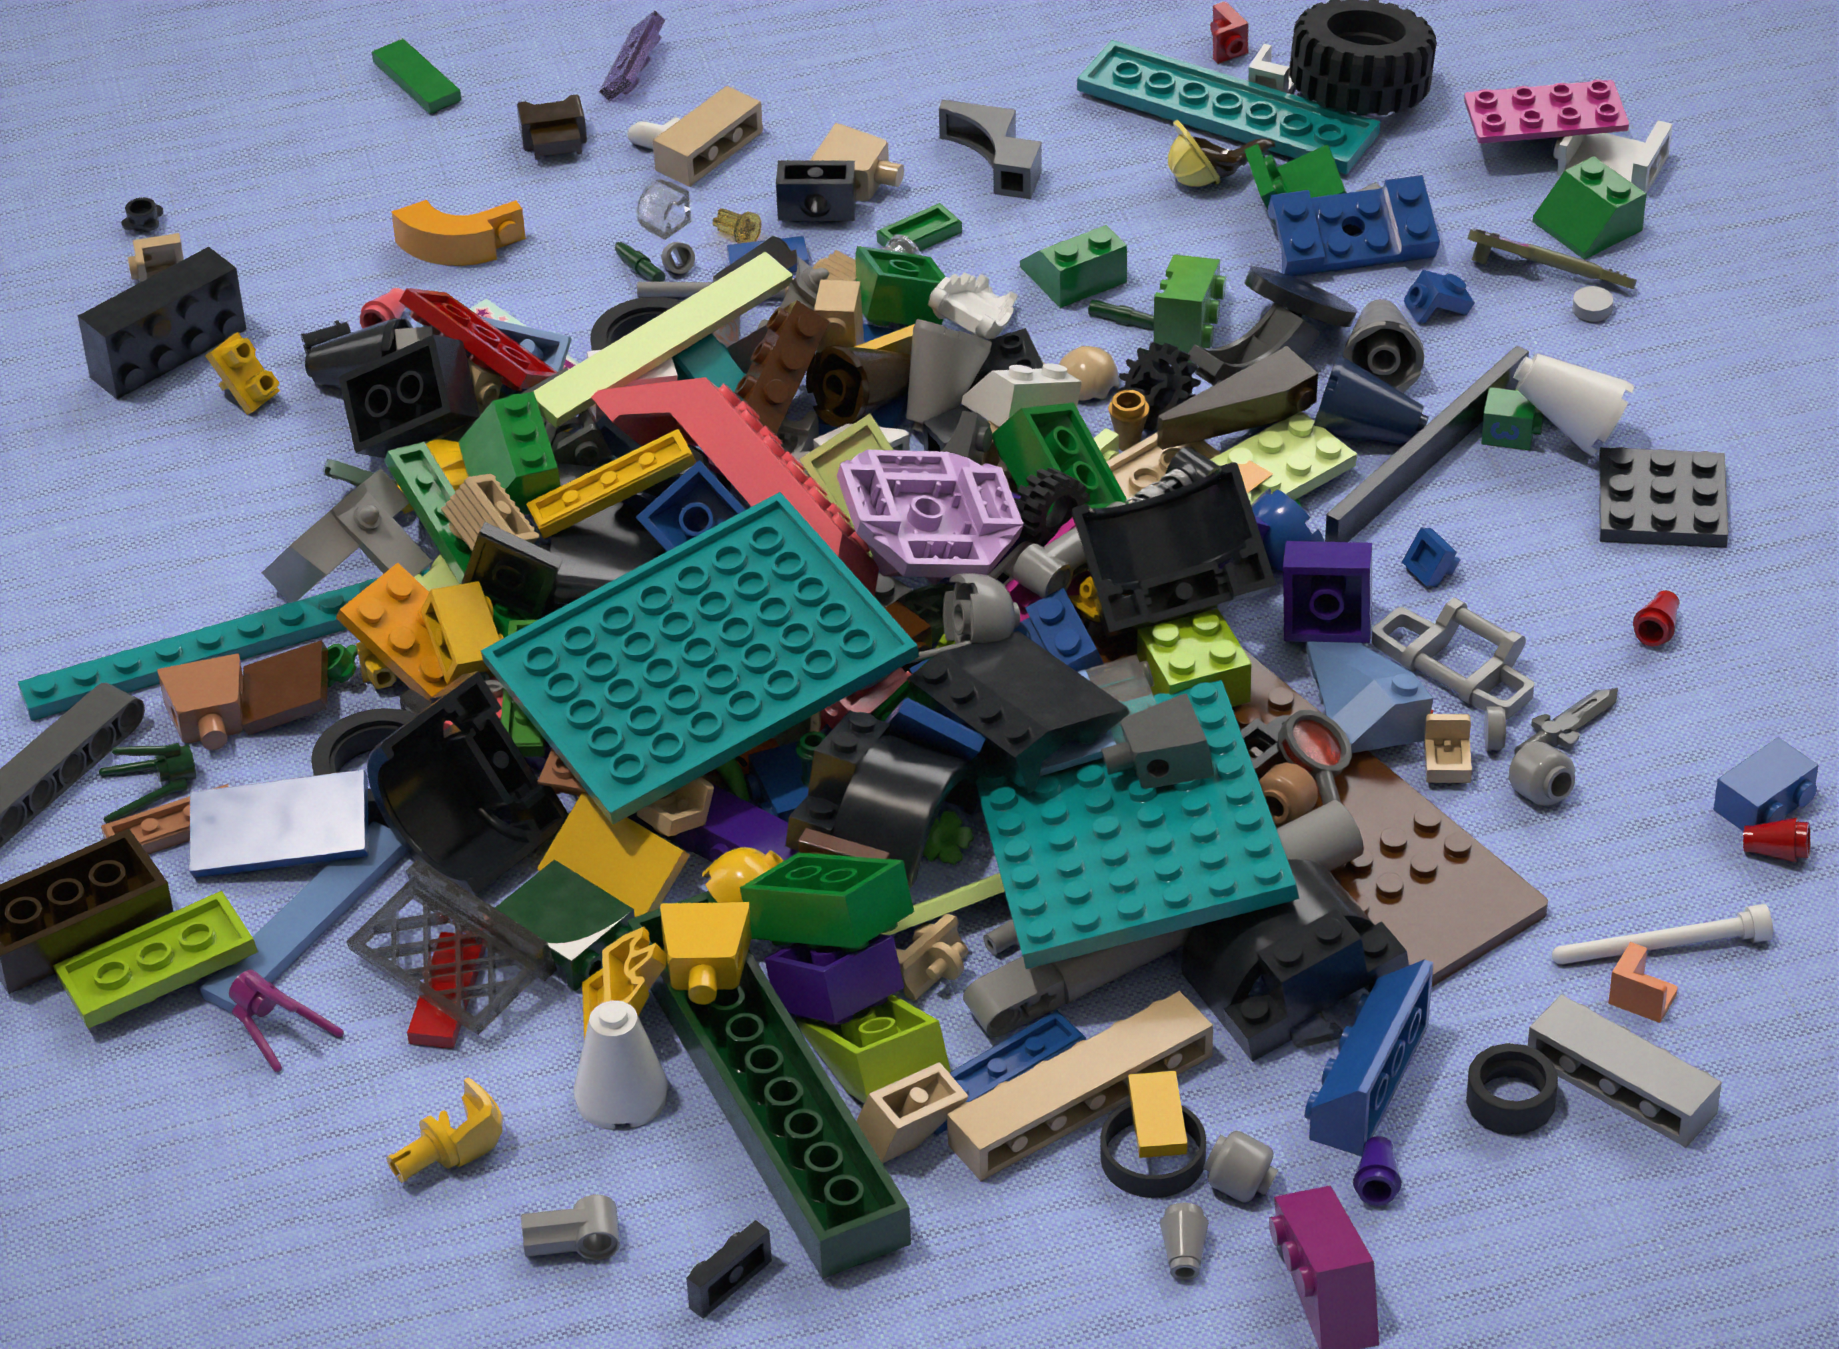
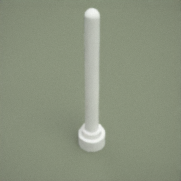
M1766 904L1745 907V912L1737 913L1736 918L1558 946L1552 951V959L1557 964H1568L1623 955L1630 942L1646 947L1648 951L1740 936L1742 940L1750 939L1752 943L1767 941L1773 938L1772 918Z

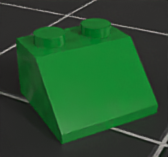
M1593 156L1563 172L1533 215L1532 222L1585 260L1643 231L1647 193Z
M1105 225L1041 249L1020 260V267L1059 308L1127 283V245Z
M857 246L855 253L856 281H860L862 313L867 321L879 326H888L890 322L908 327L914 325L916 319L942 325L943 319H939L934 314L933 309L928 303L931 292L946 276L931 257Z

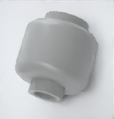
M1535 741L1522 747L1512 759L1509 767V781L1512 788L1523 797L1537 805L1551 806L1565 799L1573 790L1575 767L1572 759L1562 751L1547 743Z
M1233 1131L1227 1138L1220 1135L1203 1167L1204 1170L1209 1172V1185L1244 1203L1252 1200L1256 1192L1266 1196L1278 1172V1169L1270 1166L1273 1160L1272 1148L1241 1131Z

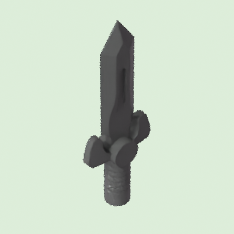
M1618 688L1593 691L1555 717L1554 721L1550 720L1551 716L1549 714L1533 718L1531 726L1538 732L1518 745L1514 750L1515 755L1526 744L1535 741L1547 743L1552 747L1561 745L1565 748H1572L1579 740L1580 735L1575 730L1615 704Z

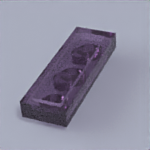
M653 11L632 27L599 90L609 102L620 93L624 95L629 94L639 83L640 79L637 75L651 59L648 53L661 40L659 32L665 19L657 11Z

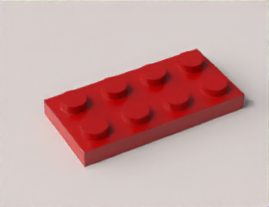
M406 288L399 300L401 304L411 310L409 316L418 323L428 327L434 326L441 331L439 336L462 340L465 349L471 353L469 359L487 370L494 369L501 374L499 380L515 391L520 392L522 388L529 389L557 373L552 367L446 292Z

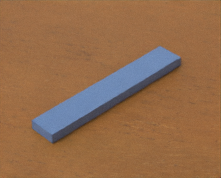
M373 821L368 826L369 856L331 861L253 936L258 953L242 959L237 964L216 971L200 987L202 998L232 1013L233 1008L237 1004L229 998L228 993L232 983L241 973L253 969L268 982L272 983L407 853V850L398 841L391 829Z

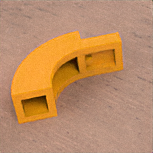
M427 200L391 211L396 244L413 257L430 263L449 266L486 263L497 259L496 249L526 239L523 209L516 200L471 215L443 213L432 207Z

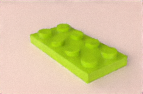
M221 890L53 966L60 983L87 1029L100 1023L108 1022L114 1017L142 1004L150 1003L158 997L182 986L192 984L200 978L222 968L237 964L242 959L258 953L252 935Z

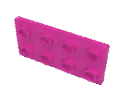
M1593 80L1591 82L1569 84L1556 83L1534 87L1519 86L1498 90L1482 89L1464 94V102L1477 142L1480 144L1629 130V121L1613 80Z

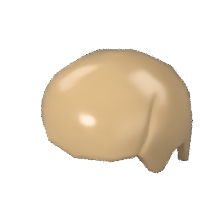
M1081 346L1067 353L1059 363V365L1067 368L1068 374L1082 381L1079 400L1081 401L1089 400L1093 397L1104 400L1113 386L1119 388V375L1112 356L1101 348Z

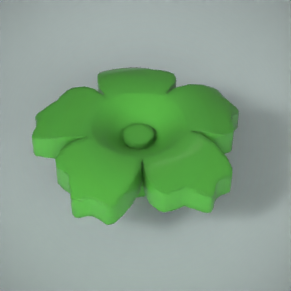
M944 811L940 822L937 818L934 821L923 856L932 862L940 855L943 863L949 862L955 866L957 862L963 860L962 853L958 847L967 849L970 842L974 840L972 829L970 827H961L963 821L957 816L955 811Z

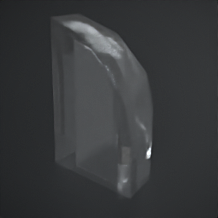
M663 179L652 181L643 191L637 204L636 217L639 224L648 232L664 240L668 239L691 222L689 191Z

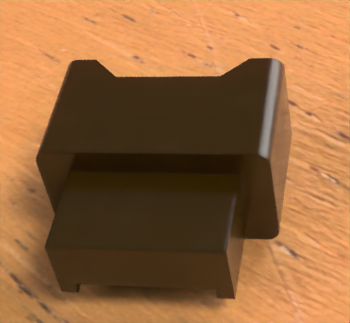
M570 95L564 101L532 104L527 101L517 103L518 124L523 148L525 151H533L535 160H540V156L576 151L577 154H582L581 144L587 142L585 116L579 95Z

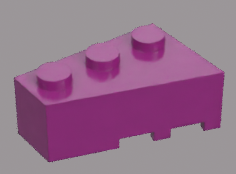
M1331 1185L1274 1196L1276 1216L1269 1218L1271 1238L1274 1245H1280L1286 1267L1291 1273L1318 1348L1364 1349L1378 1346L1379 1331L1374 1260Z

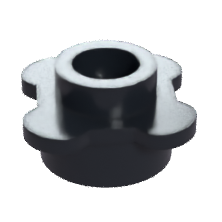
M135 198L126 204V218L121 221V224L125 230L134 229L138 232L155 230L159 227L158 218L163 215V208L160 205H156L155 201L150 198Z

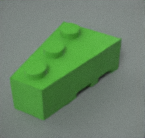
M1173 254L1166 270L1165 277L1168 278L1167 280L1162 279L1160 283V290H1164V293L1156 292L1154 296L1153 342L1161 345L1167 343L1179 347L1178 350L1188 353L1194 344L1203 348H1212L1214 325L1211 324H1218L1220 314V300L1217 299L1224 300L1226 291V276L1220 275V259Z

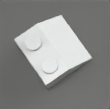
M1044 364L1042 369L1011 365L1009 370L991 371L963 395L961 404L1000 427L1021 408L1072 402L1077 407L1082 381L1068 374L1067 368L1058 364Z

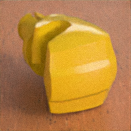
M469 1077L464 1079V1095L461 1098L467 1120L457 1129H453L450 1126L446 1111L443 1110L439 1113L438 1121L429 1115L419 1121L420 1138L386 1157L391 1171L398 1177L401 1183H404L409 1177L435 1161L448 1169L455 1165L461 1167L495 1148L502 1134L503 1115L496 1102L479 1084Z

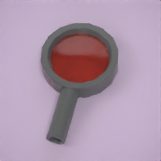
M1311 709L1298 710L1281 726L1278 733L1279 747L1289 763L1297 764L1306 769L1316 780L1323 805L1333 800L1341 803L1334 778L1339 776L1348 766L1352 757L1351 744L1347 735L1334 720L1325 714Z

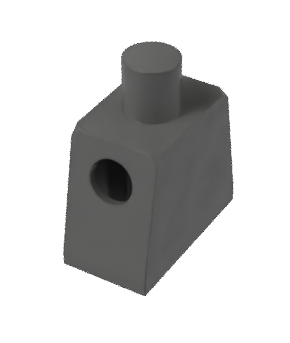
M1187 694L1179 695L1124 717L1121 721V727L1125 742L1101 749L1108 775L1133 768L1140 786L1145 789L1215 776L1207 739Z

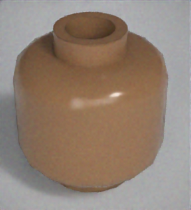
M1286 762L1275 765L1259 780L1276 828L1309 813L1314 808L1318 799V789L1314 778L1306 769L1297 764Z

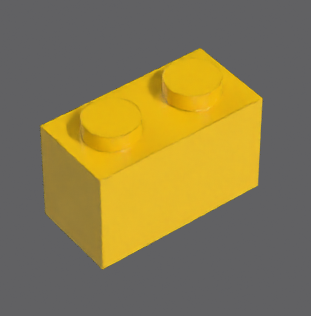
M479 581L431 589L421 608V613L446 684L449 685L463 674L476 671L480 673L487 672L489 678L494 676L484 663L481 650L500 641L504 637L502 634L497 633L493 622L494 613L491 600L487 596L484 597Z

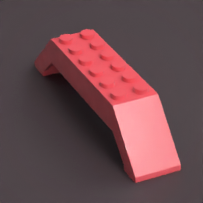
M706 377L601 389L591 396L607 417L640 446H644L679 429L686 443L699 446L751 507L781 492L875 597L879 568L874 557L869 553L868 544L856 534L855 529L849 523L851 521L850 518L834 502L831 503L826 497L828 495L827 492L811 476L808 477L806 475L804 466L789 451L786 452L781 446L783 444L782 441L766 425L763 426L761 424L759 415L744 400L741 402L738 396L726 384L718 388Z

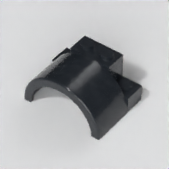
M1236 462L1222 465L1213 473L1189 485L1149 499L1108 508H1090L1088 504H1084L1072 509V517L1096 590L1093 599L1106 639L1217 608L1223 613L1230 603L1271 592L1276 586L1244 481Z
M476 671L461 675L430 698L432 704L377 744L370 752L367 762L368 780L374 800L398 841L436 879L457 891L469 894L480 893L561 829L569 815L554 789L550 786L538 784L537 777L496 714L502 707L480 672ZM451 721L453 724L443 731L444 722ZM508 805L512 815V823L510 825L505 823L492 812Z
M850 710L814 749L808 796L789 816L785 847L799 851L798 840L805 829L808 828L890 853V859L903 860L908 885L911 888L917 881L919 866L928 836L944 801L964 807V812L972 814L976 809L978 797L975 783L978 779L977 770L974 764L968 760L889 734L891 724L878 720L871 714Z
M1288 859L1297 884L1299 899L1193 926L1183 948L1181 960L1182 975L1252 1062L1291 1041L1290 1028L1363 987L1370 994L1377 978L1409 966L1407 950L1382 921L1374 924L1333 874L1323 865L1314 861ZM1262 975L1269 994L1249 997L1248 994L1258 977Z

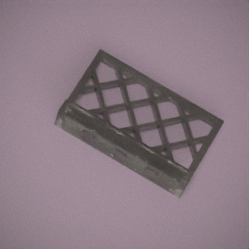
M419 859L406 870L409 881L346 941L349 950L477 1035L536 977L545 982L557 970L548 942ZM412 899L423 905V915L399 918V911ZM448 923L455 926V936L431 939V926ZM423 927V941L399 944V931ZM391 932V946L372 949L366 945L376 934ZM480 944L487 947L488 957L463 961V947ZM455 948V962L431 966V952ZM423 953V967L406 970L399 967V957ZM515 965L521 969L512 980L496 982V968ZM488 970L487 984L464 987V973ZM456 974V988L436 991L432 988V978ZM488 996L489 1003L476 1016L464 1010V999Z

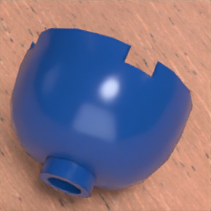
M1269 488L1252 503L1251 507L1254 515L1270 526L1263 538V544L1271 569L1283 572L1286 541L1325 542L1319 529L1312 534L1306 526L1305 522L1310 519L1306 511L1282 491L1276 489L1271 494V488Z

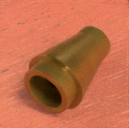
M1120 391L1113 396L1108 406V411L1114 432L1119 434V449L1125 451L1141 442L1149 405L1145 401V397L1138 391Z

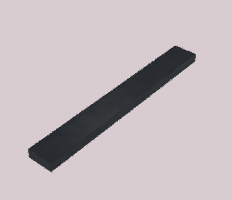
M1519 346L1514 347L1326 514L1325 542H1349L1482 423L1489 387L1516 390L1518 380L1513 378L1524 357L1527 356L1529 358V351Z

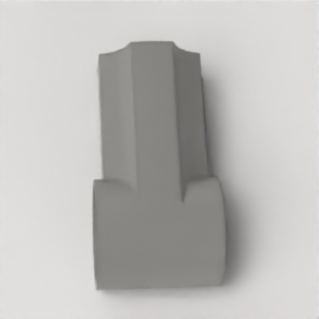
M589 1195L578 1200L572 1209L527 1213L521 1216L525 1257L577 1251L583 1258L602 1260L613 1256L619 1250L617 1206L610 1197Z

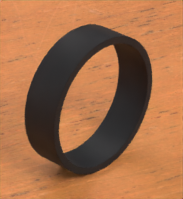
M1131 1102L1116 1109L1105 1121L1100 1135V1161L1105 1175L1121 1190L1139 1197L1162 1198L1188 1189L1201 1176L1206 1161V1133L1198 1117L1181 1105L1185 1132L1194 1139L1199 1148L1195 1158L1185 1167L1175 1172L1162 1175H1145L1126 1169L1115 1161L1108 1151L1107 1147L1112 1138L1124 1128L1134 1124Z

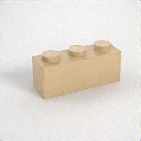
M725 86L653 139L655 171L684 185L692 186L763 132L761 101L729 86Z

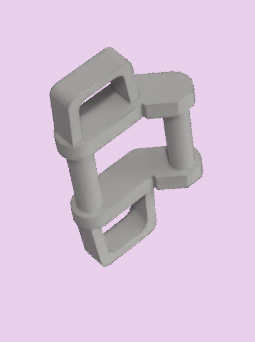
M1455 597L1445 604L1435 624L1404 607H1398L1372 628V644L1410 671L1419 670L1458 693L1459 699L1469 705H1473L1485 711L1486 706H1502V709L1505 710V719H1509L1533 699L1534 681L1512 668L1525 646V636L1514 630L1510 632L1505 631L1468 610L1467 604ZM1459 625L1498 646L1494 656L1468 678L1432 658L1449 644ZM1398 627H1405L1420 636L1405 647L1390 637L1389 634ZM1501 682L1518 691L1508 700H1501L1488 694Z

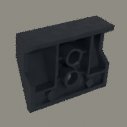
M1019 631L1013 632L1009 637L1000 641L968 644L940 652L907 678L917 703L981 734L985 741L977 756L1029 794L1037 787L1043 761L1066 742L1074 740L1091 745L1130 714L1127 706Z

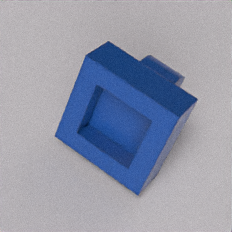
M1421 527L1402 563L1426 586L1438 587L1445 574L1452 575L1461 559L1455 557L1457 551L1432 528Z

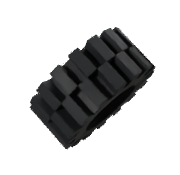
M1048 468L1047 471L1044 469L1037 470V477L1032 474L1028 476L1026 480L1029 485L1027 487L1020 485L1017 491L1022 493L1020 499L1014 498L1023 521L1020 537L1042 547L1057 534L1063 524L1072 518V509L1074 507L1084 505V503L1090 501V495L1085 492L1087 488L1084 484L1054 468ZM1054 503V506H1053L1052 511H1051L1050 514L1047 516V513H1048V511H1049L1051 505Z

